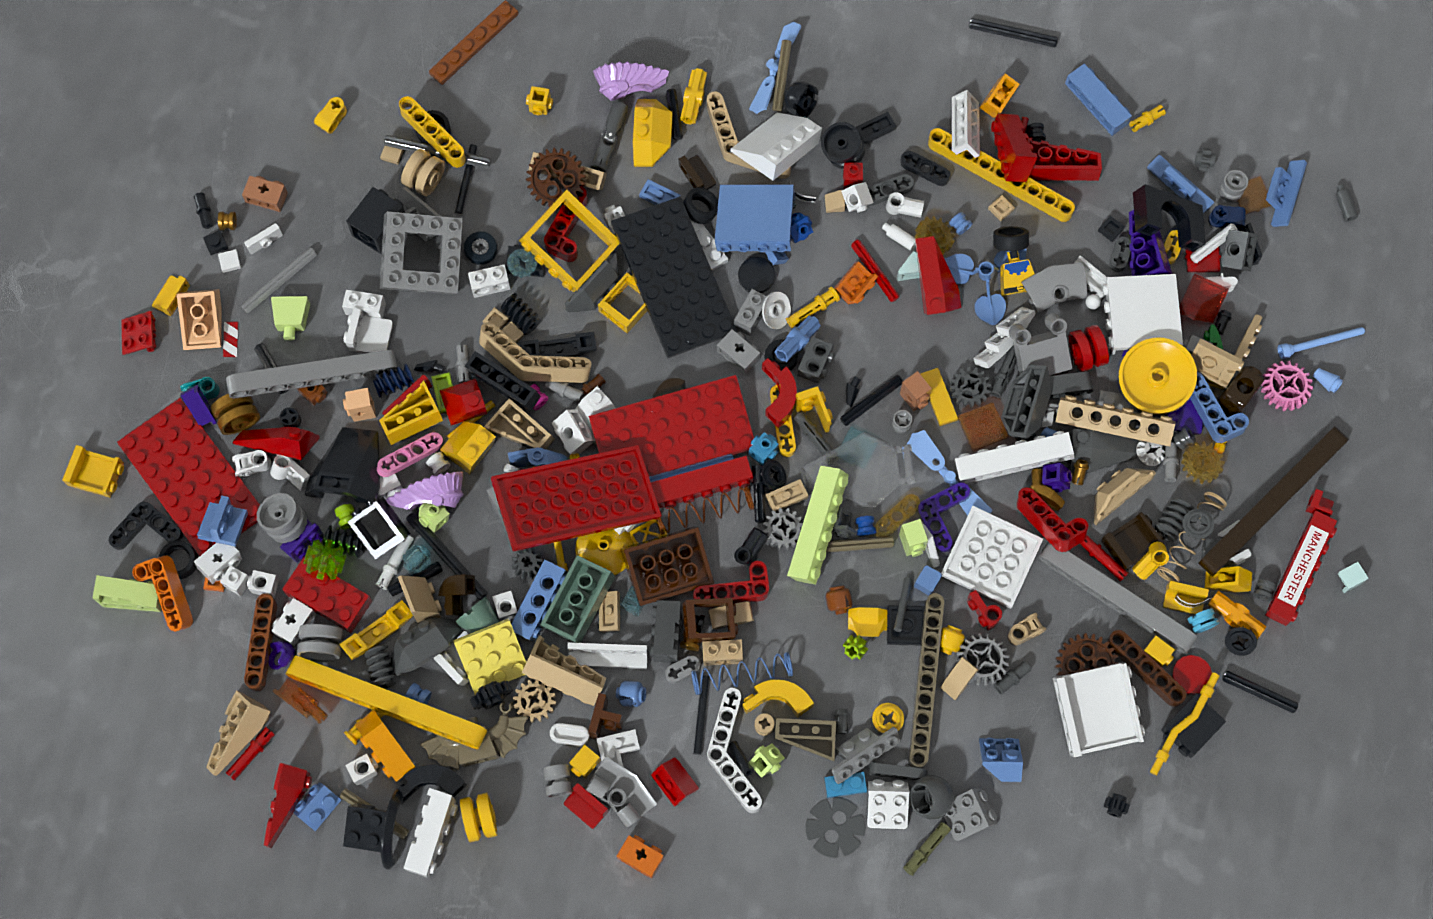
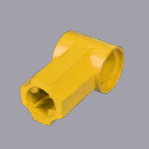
M1161 542L1152 543L1149 546L1148 552L1132 567V570L1139 578L1146 580L1159 566L1165 565L1169 561L1165 545ZM1158 552H1163L1161 555H1155Z

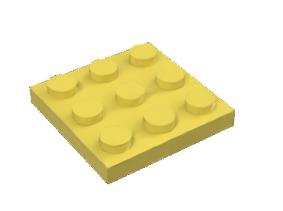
M509 618L453 640L475 695L480 687L493 681L499 683L502 681L509 682L525 675L522 671L526 660Z

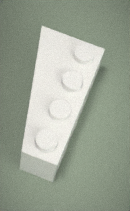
M429 788L427 795L431 796L429 803L427 802L423 805L421 812L423 822H419L415 830L417 840L416 842L412 841L404 865L406 871L429 878L430 874H434L437 863L435 860L437 854L441 855L444 835L447 836L451 828L449 821L451 816H455L458 809L457 801L452 795Z

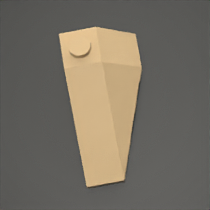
M236 690L225 712L228 715L225 726H221L219 729L221 733L219 743L214 744L206 768L213 775L217 776L262 729L263 725L268 721L271 711L260 702Z

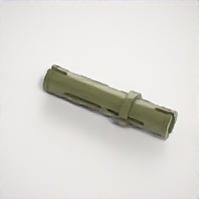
M941 822L924 844L913 852L914 855L903 869L913 876L918 868L928 861L927 858L951 829Z

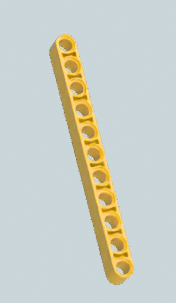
M294 656L285 673L296 681L478 750L487 733V729L478 724L300 656Z

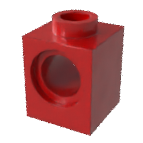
M844 163L843 189L863 183V163Z

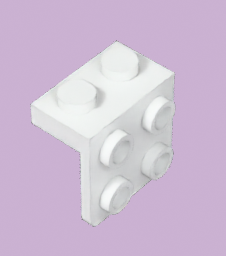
M353 308L352 314L348 316V331L344 333V342L348 350L361 353L387 350L393 326L392 321L364 316L361 309Z
M881 779L868 781V827L906 829L908 826L909 809L908 782L902 780L884 782Z

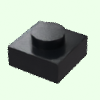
M1110 215L1099 227L1098 232L1113 242L1124 230L1125 226Z
M220 230L203 237L211 256L228 249Z

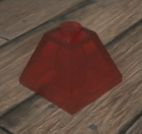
M1194 274L1180 302V314L1193 320L1213 323L1229 288Z

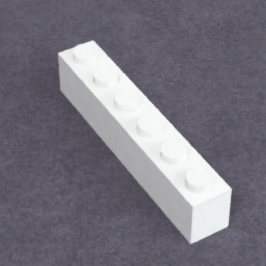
M1059 431L1054 433L1053 436H1038L1028 442L1020 440L1011 446L1004 444L997 446L993 450H979L976 454L972 455L969 453L961 454L958 458H955L960 483L968 484L1042 467L1043 465L1074 459V452L1069 432Z

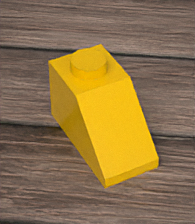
M1240 566L1221 568L1213 577L1206 571L1205 589L1233 593L1251 591L1252 572Z

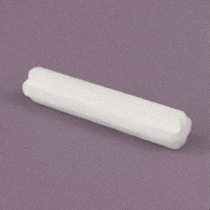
M1229 224L1206 242L1205 245L1193 252L1190 256L1191 260L1194 263L1201 261L1226 241L1229 230L1237 231V227L1234 224Z

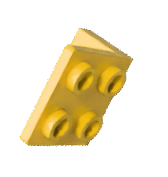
M817 386L796 393V411L808 412L815 406L824 432H829L833 416L829 408L826 409V398L823 391L820 392Z

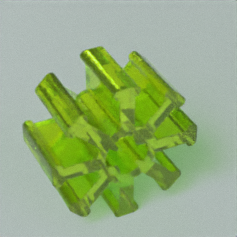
M319 539L314 540L312 547L308 545L303 564H307V573L310 574L318 570L317 579L323 580L325 572L330 576L331 580L336 579L338 572L342 573L346 560V555H343L344 548L340 545L332 549V540H327L325 547L319 542Z

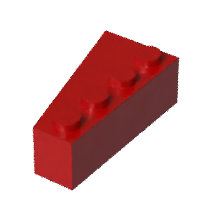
M997 114L995 121H992L991 131L994 132V143L998 148L1001 172L1004 173L1005 181L1027 182L1037 160V154L1032 153L1033 146L1028 144L1029 137L1027 133H1023L1024 126L1019 115Z
M1028 138V144L1033 146L1032 153L1037 154V160L1029 178L1033 180L1099 181L1102 171L1101 153L1080 148L1076 150L1070 149L1066 145L1060 144V146L1048 144L1049 142L1041 140V142L1032 141V138Z

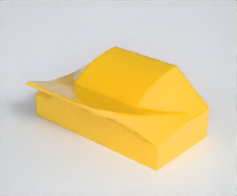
M864 607L848 609V630H853L857 636L879 637L883 631H887V610Z

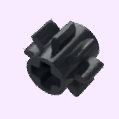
M1113 793L1112 797L1108 796L1103 807L1108 808L1107 814L1121 818L1122 814L1126 815L1128 813L1130 804L1126 803L1127 798L1125 796Z

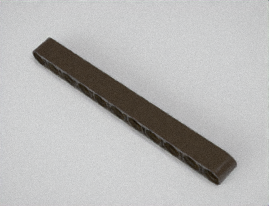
M1334 426L1198 564L1213 577L1346 444L1349 438Z

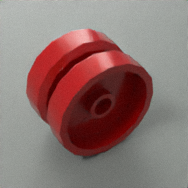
M1097 325L1086 327L1084 332L1082 330L1069 332V348L1074 363L1080 372L1092 369L1093 364L1096 367L1108 364V347L1104 335Z

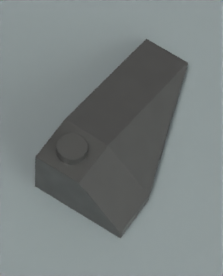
M1072 429L1069 435L1074 452V459L1070 460L1071 473H1074V463L1078 459L1088 462L1089 469L1086 470V473H1091L1097 469L1111 467L1114 464L1138 458L1136 447L1140 440L1090 429Z

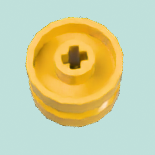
M488 792L477 795V808L471 797L460 799L462 819L470 843L480 840V827H482L483 833L487 838L498 836L496 815Z

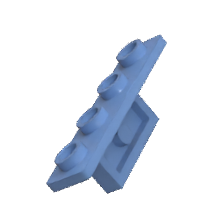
M1158 155L1147 166L1148 170L1179 197L1203 205V214L1213 205L1214 201L1161 155Z
M1305 160L1290 161L1287 172L1282 167L1275 168L1266 201L1275 208L1271 222L1273 227L1289 225L1307 165Z

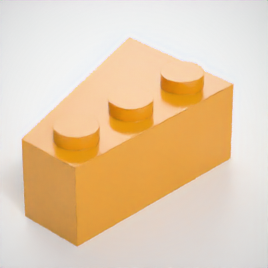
M372 711L355 724L362 735L360 741L366 749L370 747L373 750V753H371L377 764L382 762L385 766L382 770L388 778L392 776L397 782L407 772L416 768L375 711Z

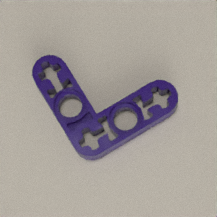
M957 483L923 500L918 506V511L926 527L933 535L937 549L941 552H949L953 547V540L940 513L969 499L971 491L965 483ZM962 487L963 490L967 489V491H965V496H962L961 494L955 496V498L957 499L956 501L953 500L952 495L949 493L953 491V494L955 495L959 492V488ZM944 495L950 498L949 504L945 506L939 503L940 497ZM924 505H927L928 507L932 506L930 512L932 516L937 514V517H932L928 521H926V519H928L929 516L926 511L922 512L924 510ZM933 521L941 523V528L938 531L931 530L930 525ZM944 531L946 532L945 534H942L944 539L946 541L949 540V542L947 543L948 546L946 548H944V546H939V544H941L939 536H937L936 538L934 537L936 535H940Z

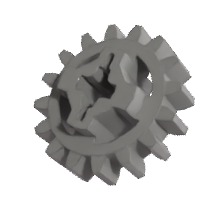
M779 508V513L773 510L772 517L766 516L767 522L763 523V527L767 528L763 532L769 536L766 542L772 541L771 547L778 545V550H781L782 546H785V549L788 550L789 545L795 548V541H798L800 529L803 523H800L802 517L796 518L797 512L794 511L791 514L789 513V508L786 509V512ZM778 519L777 524L771 527L773 522ZM782 523L785 529H787L786 536L784 535V532L781 529ZM796 532L795 536L789 540V536Z

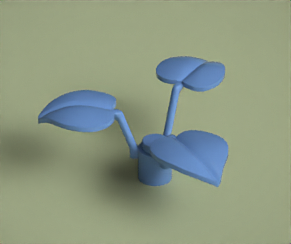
M1027 249L1018 250L1020 261L1026 260ZM1001 250L994 258L995 265L985 261L979 265V268H975L974 271H972L974 268L973 260L968 255L955 254L944 258L956 284L967 283L969 276L978 273L980 279L986 281L987 296L977 299L974 307L975 313L981 320L990 325L998 324L1005 314L1006 302L1000 294L991 296L989 280L993 277L994 270L1000 272V266L1009 263L1007 252L1010 251Z

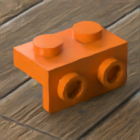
M858 261L854 263L834 289L848 305L858 304L863 300V294L875 285L878 275L876 273L871 274Z

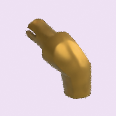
M1033 469L1031 471L1032 485L1029 488L1033 489L1051 509L1055 511L1060 510L1065 501L1053 489L1042 484L1043 470Z

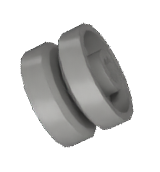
M277 493L269 496L261 503L257 511V521L260 527L273 540L287 543L295 540L303 533L307 525V515L293 497L285 493Z
M306 624L299 627L298 637L302 642L297 645L298 656L321 661H333L341 658V647L337 644L342 641V629L322 624Z

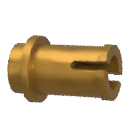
M1078 459L1074 463L1075 470L1071 482L1076 484L1079 477L1078 485H1083L1089 465L1086 460Z

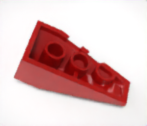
M935 237L915 238L924 313L931 315L961 308L959 288Z
M296 427L242 430L233 440V444L302 460L320 438L319 435L308 430Z
M284 763L279 764L274 784V790H276L277 795L271 801L270 808L273 818L270 817L267 823L264 840L265 847L272 849L293 815L295 806L302 800L307 788H310L312 777L307 770Z

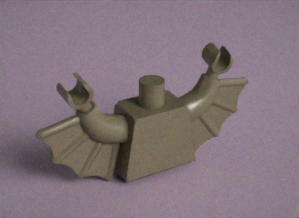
M502 702L500 704L502 715H500L498 723L491 728L482 726L487 729V733L478 750L439 735L422 742L420 746L426 749L429 756L428 759H434L441 766H450L456 768V770H459L460 765L468 767L499 759L500 756L505 758L509 751L517 749L518 741L523 735H526L524 726L528 717H508V713L514 708L513 703H510L509 710H506L504 708L505 702ZM477 717L466 719L467 721L478 724Z

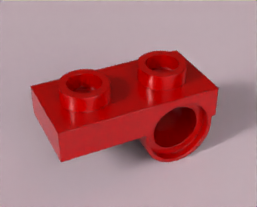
M976 590L969 593L967 603L972 611L975 610L978 614L980 625L983 628L986 627L988 631L999 623L1002 617V610L997 605L987 607ZM994 612L997 615V619H990L987 613Z

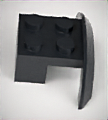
M397 789L394 792L386 811L375 809V806L359 803L348 806L343 847L381 852L383 867L387 870L391 869L395 865L392 841L397 812L403 802L401 791Z

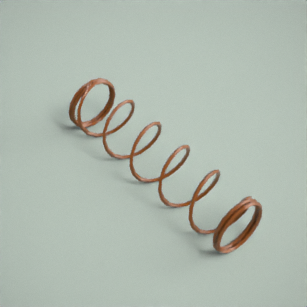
M746 486V487H744V489H743V488H740V489L738 490V511H737V509L735 508V506H734L733 502L731 501L730 497H729L726 493H724V492L721 494V498H720V511H721V516H720L719 513L717 512V510H716L715 506L713 505V503L711 502V500H710L709 498L705 497V499H704V501H703V521H702L701 517L699 516V514H698L697 510L695 509V507H694L690 502H688V503L686 504V526H685L684 523L682 522V520H681L680 516L678 515L677 511H676L673 507H670V508H669V511H668V531H667V529L665 528V526H664V524H663V522H662V520H661V517L656 519L657 522L659 523L658 528H659L660 534H661V535L665 534V531H666L668 534H669V532H670V510H671V509L674 510V512L676 513V515H677V517L679 518V520H680L681 524L683 525V527H684V528H687V525H688V518H687V508H688V504H690V505L692 506V508H693L694 511L696 512V514H697L699 520L704 524V522H705V500H706V499L711 503V505H712V507L714 508L716 514H717L718 517L721 519V518H722V497H723V494H725V495L727 496V498H728L729 501L731 502V504H732L734 510L736 511L737 514H739V512H740V499H739V496H740V490H741V489L745 492V497H746V500H747V504H748V506H749V509H750V510H752V509L754 510V504H753V500H752V496H751L749 487Z

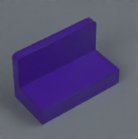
M198 385L181 393L183 401L198 425L203 426L209 422H212L213 425L217 423L210 409L211 405Z

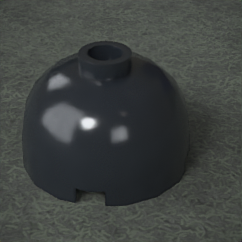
M796 82L784 92V107L786 111L791 115L807 118L817 103L814 100L815 94L818 95L817 87L807 82Z

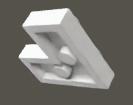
M635 729L597 738L601 761L608 757L623 766L621 754L640 750Z

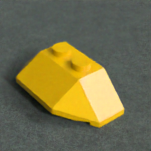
M638 99L636 102L633 128L634 167H653L671 148L673 113L657 99Z

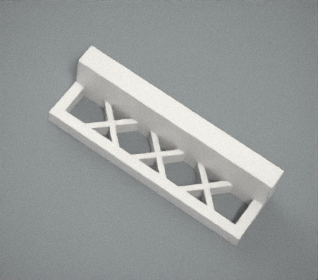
M965 90L952 97V151L955 154H959L968 150L976 158L980 156L979 102L968 90Z
M568 643V656L571 655L576 658L580 666L647 670V645Z

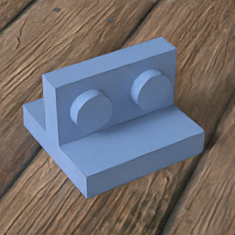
M221 496L219 504L209 502L197 534L198 539L236 547L248 515L247 510L233 507L230 498L226 496Z

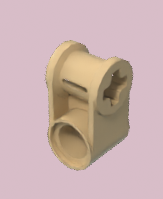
M1036 612L1015 624L1010 629L1007 638L1012 645L1018 646L1044 633L1047 628L1042 626ZM1019 631L1022 634V638H1016L1013 632Z

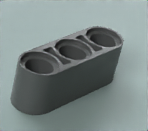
M1090 372L1049 376L1051 388L1049 400L1065 398V395L1080 396L1093 392Z

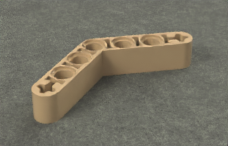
M716 91L707 95V111L723 158L728 162L758 171L734 153L727 151L739 143L735 135L723 96ZM722 117L724 120L719 121L716 118ZM723 133H728L729 136H726V137H725V136H722V134H723ZM791 167L777 178H788L791 174Z
M485 323L481 326L479 344L518 379L523 381L584 383L589 380L592 365L589 359L584 357L529 355L496 325Z

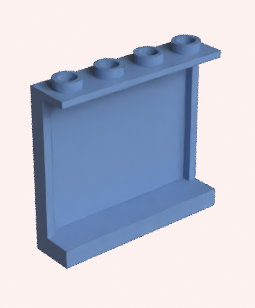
M720 185L715 232L717 251H791L793 201H795L794 185Z

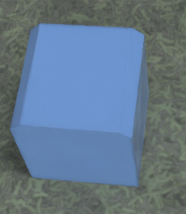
M928 565L925 566L917 578L914 588L928 596L931 595L940 582L941 573Z

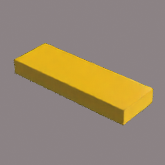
M935 368L920 373L932 388L929 400L939 426L958 421L939 369Z

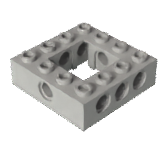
M387 211L384 214L380 289L447 295L458 294L462 218ZM405 233L407 235L424 234L428 235V237L441 236V244L438 246V249H440V260L437 264L439 273L403 270Z

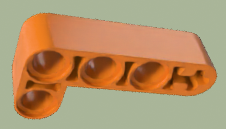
M161 556L135 565L132 573L137 581L152 579L169 629L175 632L189 628L193 623V618L173 559L170 556Z

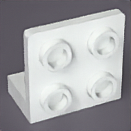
M464 631L458 638L466 636L469 633ZM454 643L434 657V660L458 685L465 686L469 682Z

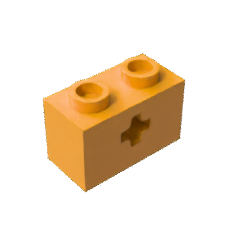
M1005 73L997 80L979 108L995 118L997 114L1002 112L1020 84Z

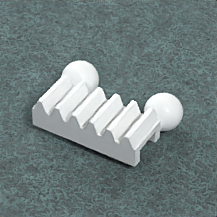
M1080 255L1075 263H1083L1087 290H1090L1092 294L1086 298V306L1090 309H1097L1101 304V299L1105 296L1103 295L1102 286L1106 283L1107 277Z

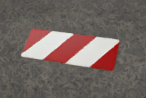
M224 322L223 357H237L238 322Z

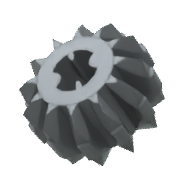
M534 548L530 552L527 549H523L524 553L517 551L518 557H512L514 564L511 567L515 570L514 574L516 576L521 574V580L528 576L531 581L533 579L532 575H537L544 559L540 558L542 556L541 553H535ZM527 561H531L532 565H528L529 567H525L524 563H528Z

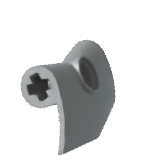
M1083 263L1049 266L1021 282L1031 298L1029 303L1036 314L1058 302L1085 299L1087 297V283ZM1059 288L1060 295L1056 298L1055 291Z
M608 757L603 759L586 787L588 792L605 801L613 808L626 828L657 805L646 787L634 773ZM614 792L620 795L619 803H614L611 799Z

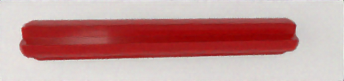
M859 239L854 241L851 247L871 274L876 273L878 275L875 281L890 302L896 301L899 298L898 292Z

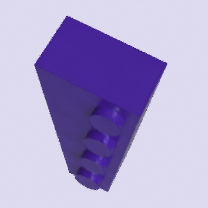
M1134 210L1130 211V269L1132 270V276L1172 274L1160 230L1152 236L1136 232Z

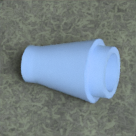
M1318 368L1313 374V377L1328 392L1332 391L1335 393L1343 383L1340 376Z

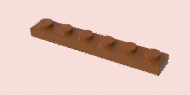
M506 0L502 2L429 70V74L443 85L519 14L518 10Z

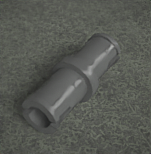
M1022 661L1014 670H1009L1006 676L994 685L996 691L1003 695L1010 687L1017 685L1020 682L1019 680L1032 670L1030 665L1026 661Z

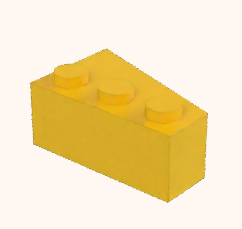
M424 381L419 384L420 387L413 393L410 392L401 404L393 407L379 420L391 445L443 421Z

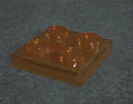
M994 403L958 415V421L972 452L1008 438Z

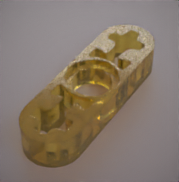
M913 494L904 497L875 524L876 536H890L918 511L920 499ZM908 500H909L910 502H912V501L914 500V501H915V505H914L915 507L910 506V507L907 509V511L905 512L904 508L907 507V505H908ZM900 512L903 515V519L895 521L892 518V514ZM889 520L891 524L887 527V532H879L880 525L884 527L886 524H888Z

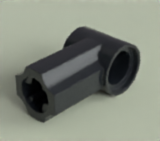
M754 527L743 545L735 551L734 558L736 562L750 566L754 561H757V555L769 536ZM748 552V558L744 561L743 556Z

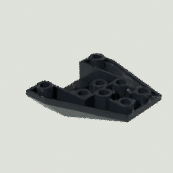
M342 427L311 474L304 495L323 498L324 493L352 496L357 502L367 503L374 497L377 499L380 489V475L377 472V464L379 462L378 431Z

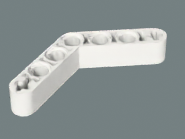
M729 688L723 695L707 757L709 763L744 809L749 813H756L761 809L762 799L727 754L741 704L740 691L736 688ZM733 694L735 695V699L733 700L731 708L729 707L728 697H731ZM724 713H730L733 718L726 722L721 717ZM719 732H724L727 734V738L720 741L716 738V735ZM713 751H719L722 757L714 760L710 755ZM725 767H732L734 773L730 776L723 773ZM739 782L746 785V789L742 792L735 789V785ZM748 793L751 800H757L756 807L753 805L749 806V799L746 796Z

